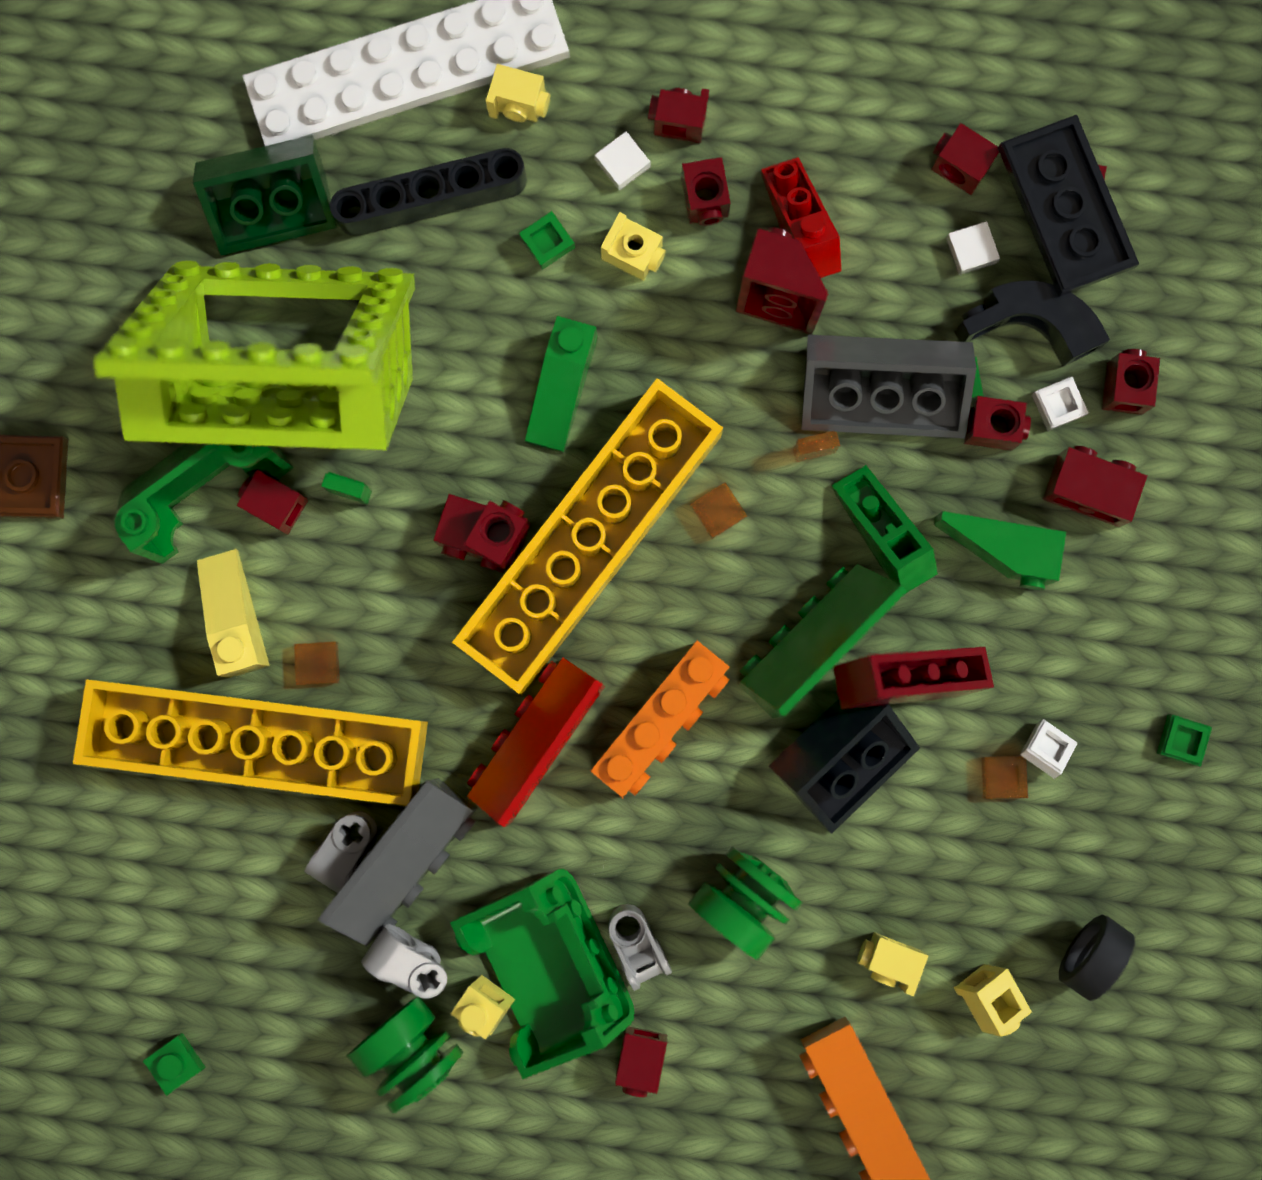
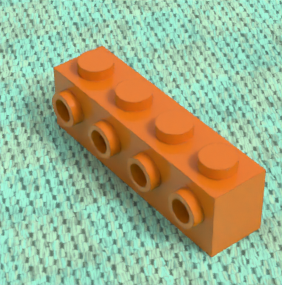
M697 640L590 771L622 798L628 791L636 796L651 777L645 772L654 759L658 760L661 764L677 745L672 740V737L682 726L689 731L703 714L698 705L707 694L715 699L730 679L724 674L730 666Z
M843 1017L802 1038L801 1042L806 1052L800 1054L799 1057L811 1079L819 1075L826 1089L819 1096L830 1118L839 1115L845 1127L844 1131L838 1133L850 1157L859 1154L866 1168L858 1172L861 1179L930 1180L847 1018Z

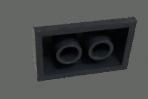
M838 699L788 748L783 750L769 767L832 834L902 767L920 747L889 704L841 709Z

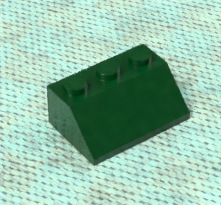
M313 135L195 162L193 185L221 256L337 228V222L330 211L331 196L325 170Z

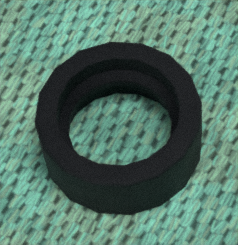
M1101 914L1093 918L1082 928L1068 947L1058 971L1059 980L1089 1001L1100 998L1114 985L1125 970L1133 954L1135 946L1134 934L1106 915Z

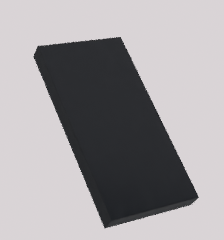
M1077 115L1000 143L998 151L1059 297L1135 269L1139 265V261Z

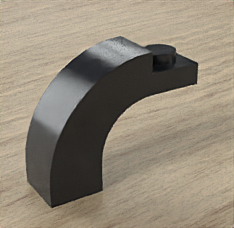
M1016 281L992 288L983 299L984 304L962 315L963 321L954 331L959 342H970L1002 326L1012 324L1028 326L1040 332L1049 341L1062 367L1099 350L1110 340L1096 314L1083 300L1071 292L1059 297L1053 284L1040 281Z

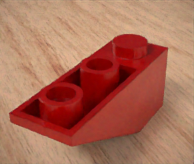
M799 157L761 169V174L780 229L790 233L793 239L800 240L820 278L841 272L840 236Z

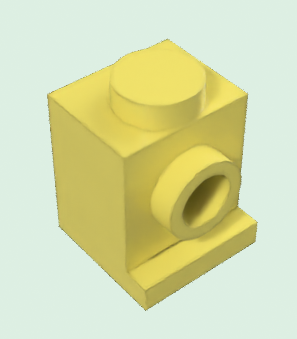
M497 64L486 98L489 117L497 119L499 112L516 122H525L526 119L537 122L539 116L545 117L550 102V93H547L545 90L544 77Z
M619 212L601 245V258L603 261L644 281L649 271L656 272L664 259L666 250L662 249L663 236L627 219V215ZM633 240L643 246L639 250H632L628 247V243Z
M874 932L871 941L864 940L858 954L857 963L872 971L870 978L890 987H895L896 981H899V988L906 994L914 997L928 955L919 949Z
M983 964L954 987L957 995L964 998L984 1033L999 1037L1009 1035L1015 1032L1020 1026V1021L1032 1012L1007 968Z
M481 975L468 987L451 1012V1015L458 1019V1025L466 1033L475 1037L480 1035L486 1039L495 1031L515 999Z

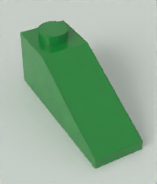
M561 316L556 317L543 361L525 442L564 453L597 344L596 326Z
M867 465L832 485L834 493L881 568L892 581L902 585L907 590L906 593L938 575L934 549Z
M942 511L935 516L934 525L1007 578L1020 580V587L1045 590V585L1059 581L1066 532Z

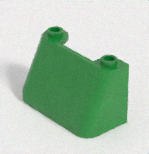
M185 443L122 490L115 516V529L131 553L163 564L179 552L173 544V535L176 528L178 529L184 523L173 510V507L230 465L242 468L249 476L257 470L265 471L277 480L294 467L278 446Z
M563 868L557 869L450 922L459 947L473 956L485 952L503 991L515 999L511 1009L520 1028L511 1036L509 1056L516 1065L522 1080L605 1048L632 1024L635 1014L632 999L577 882L567 870Z

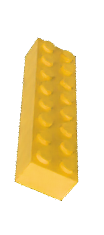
M657 378L452 643L518 694L523 695L719 441L723 427Z
M86 679L73 764L407 806L419 791L428 722Z

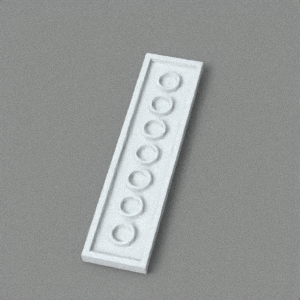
M477 0L245 74L243 78L264 144L267 146L313 135L316 140L490 84L497 64L527 72L568 59L570 55L552 0Z

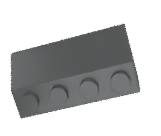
M808 335L802 430L965 438L976 374L973 342Z
M439 778L427 780L318 920L365 946L370 944L378 937L386 924H397L398 921L393 918V915L402 904L409 908L424 889L418 883L428 871L435 875L450 856L445 849L451 841L457 838L461 842L472 829L476 821L471 816L477 808Z

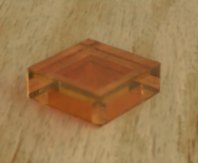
M831 431L798 439L793 447L796 462L836 453L840 447L838 434Z
M726 482L691 503L693 511L712 540L747 518L746 513Z
M338 642L294 644L296 685L340 683Z
M1022 756L982 757L983 798H1028L1026 759Z

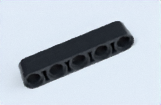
M504 148L343 188L332 196L330 211L344 233L350 236H361L512 198L519 195L527 184L524 161L515 150ZM511 167L517 170L514 177L509 179H503L498 176L499 172L504 168ZM467 177L478 179L477 184L470 189H464L459 186L460 182ZM428 187L439 189L435 197L430 199L420 197L423 190ZM387 198H400L399 203L395 207L389 209L382 207L383 202ZM352 206L361 208L357 216L348 219L343 217L344 212Z

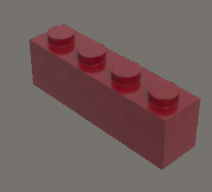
M986 647L874 654L833 666L841 709L956 698L994 688Z

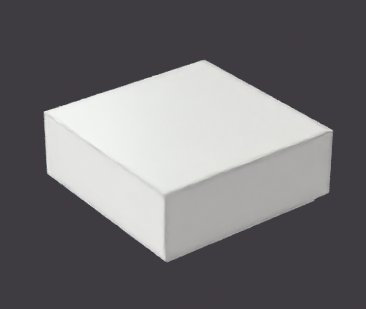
M627 131L595 154L596 162L618 190L651 167L650 160Z
M987 222L949 233L946 237L959 275L995 264L1000 260Z
M1073 377L1064 379L1032 394L1047 431L1077 420L1089 413Z
M1042 719L1036 724L1020 755L1055 779L1062 774L1077 742Z

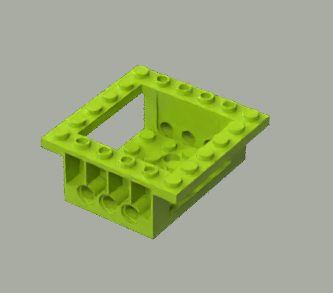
M195 261L175 263L94 359L96 377H113L115 380L124 441L387 450L413 380L409 302L415 290L414 273H403L398 268H384L378 272H362L361 268L354 266L341 267L337 271L321 270V267L316 265H303L296 269H280L279 265L271 263L261 264L255 268L240 267L238 263L234 262L218 263L215 266H199V263ZM204 295L360 300L334 352L321 351V347L314 344L299 345L294 347L293 350H275L273 344L264 342L251 344L247 349L229 348V344L224 341L209 342Z

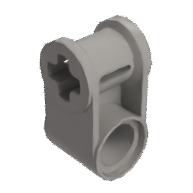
M354 811L340 818L326 840L314 853L304 872L339 893L358 869L361 859L375 839L377 824L374 818L364 811ZM358 823L361 826L358 832L361 836L356 840H352L349 837L352 831L348 827Z
M631 904L620 905L614 909L609 919V934L634 991L640 989V983L661 973H664L666 976L671 974L672 970L658 939H655L641 909ZM630 916L639 922V929L636 933L625 936L617 931L616 924L622 917Z
M392 924L384 926L362 959L363 966L373 976L382 981L393 983L420 998H432L440 994L447 983V974L441 965L438 951L433 946L412 937L403 929Z

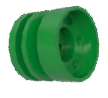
M732 846L726 855L740 867L738 871L734 874L719 863L715 868L727 882V885L721 890L708 882H704L688 902V905L730 942L759 961L775 940L771 931L763 923L765 919L769 916L786 925L790 919L775 906L782 900L797 911L803 902L795 896L788 882L755 856L739 852Z
M417 996L382 1023L347 1055L364 1078L373 1075L381 1069L386 1072L387 1076L375 1090L378 1097L397 1086L399 1091L386 1104V1107L392 1114L397 1113L407 1105L414 1102L417 1103L435 1089L449 1075L453 1065L464 1053L457 1044L447 1049L441 1055L437 1052L450 1035L447 1031H444L429 1040L423 1033L431 1025L435 1016L422 999Z

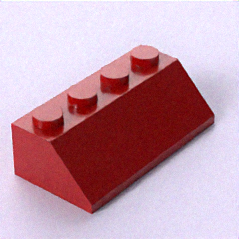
M563 657L558 664L553 660L548 664L538 680L544 685L536 697L533 698L527 695L515 713V716L520 718L511 733L506 729L502 731L491 747V750L496 755L487 767L481 763L467 782L472 787L467 797L504 828L516 818L605 688L601 682Z

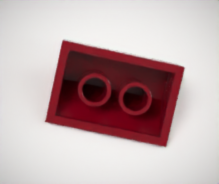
M758 228L743 275L735 312L812 335L829 294L800 240L793 239L790 233L779 228H768L767 230Z

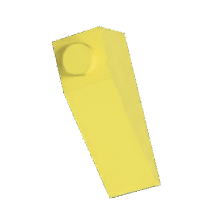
M233 549L197 560L206 636L217 676L232 678L269 667L270 664L238 550Z

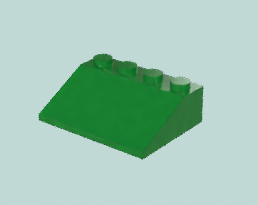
M859 564L855 565L850 571L844 567L840 568L826 583L831 590L821 600L814 595L797 612L802 619L792 629L785 624L768 641L773 648L766 656L761 659L755 654L739 670L744 678L738 684L772 718L784 717L899 601L907 590L902 585Z

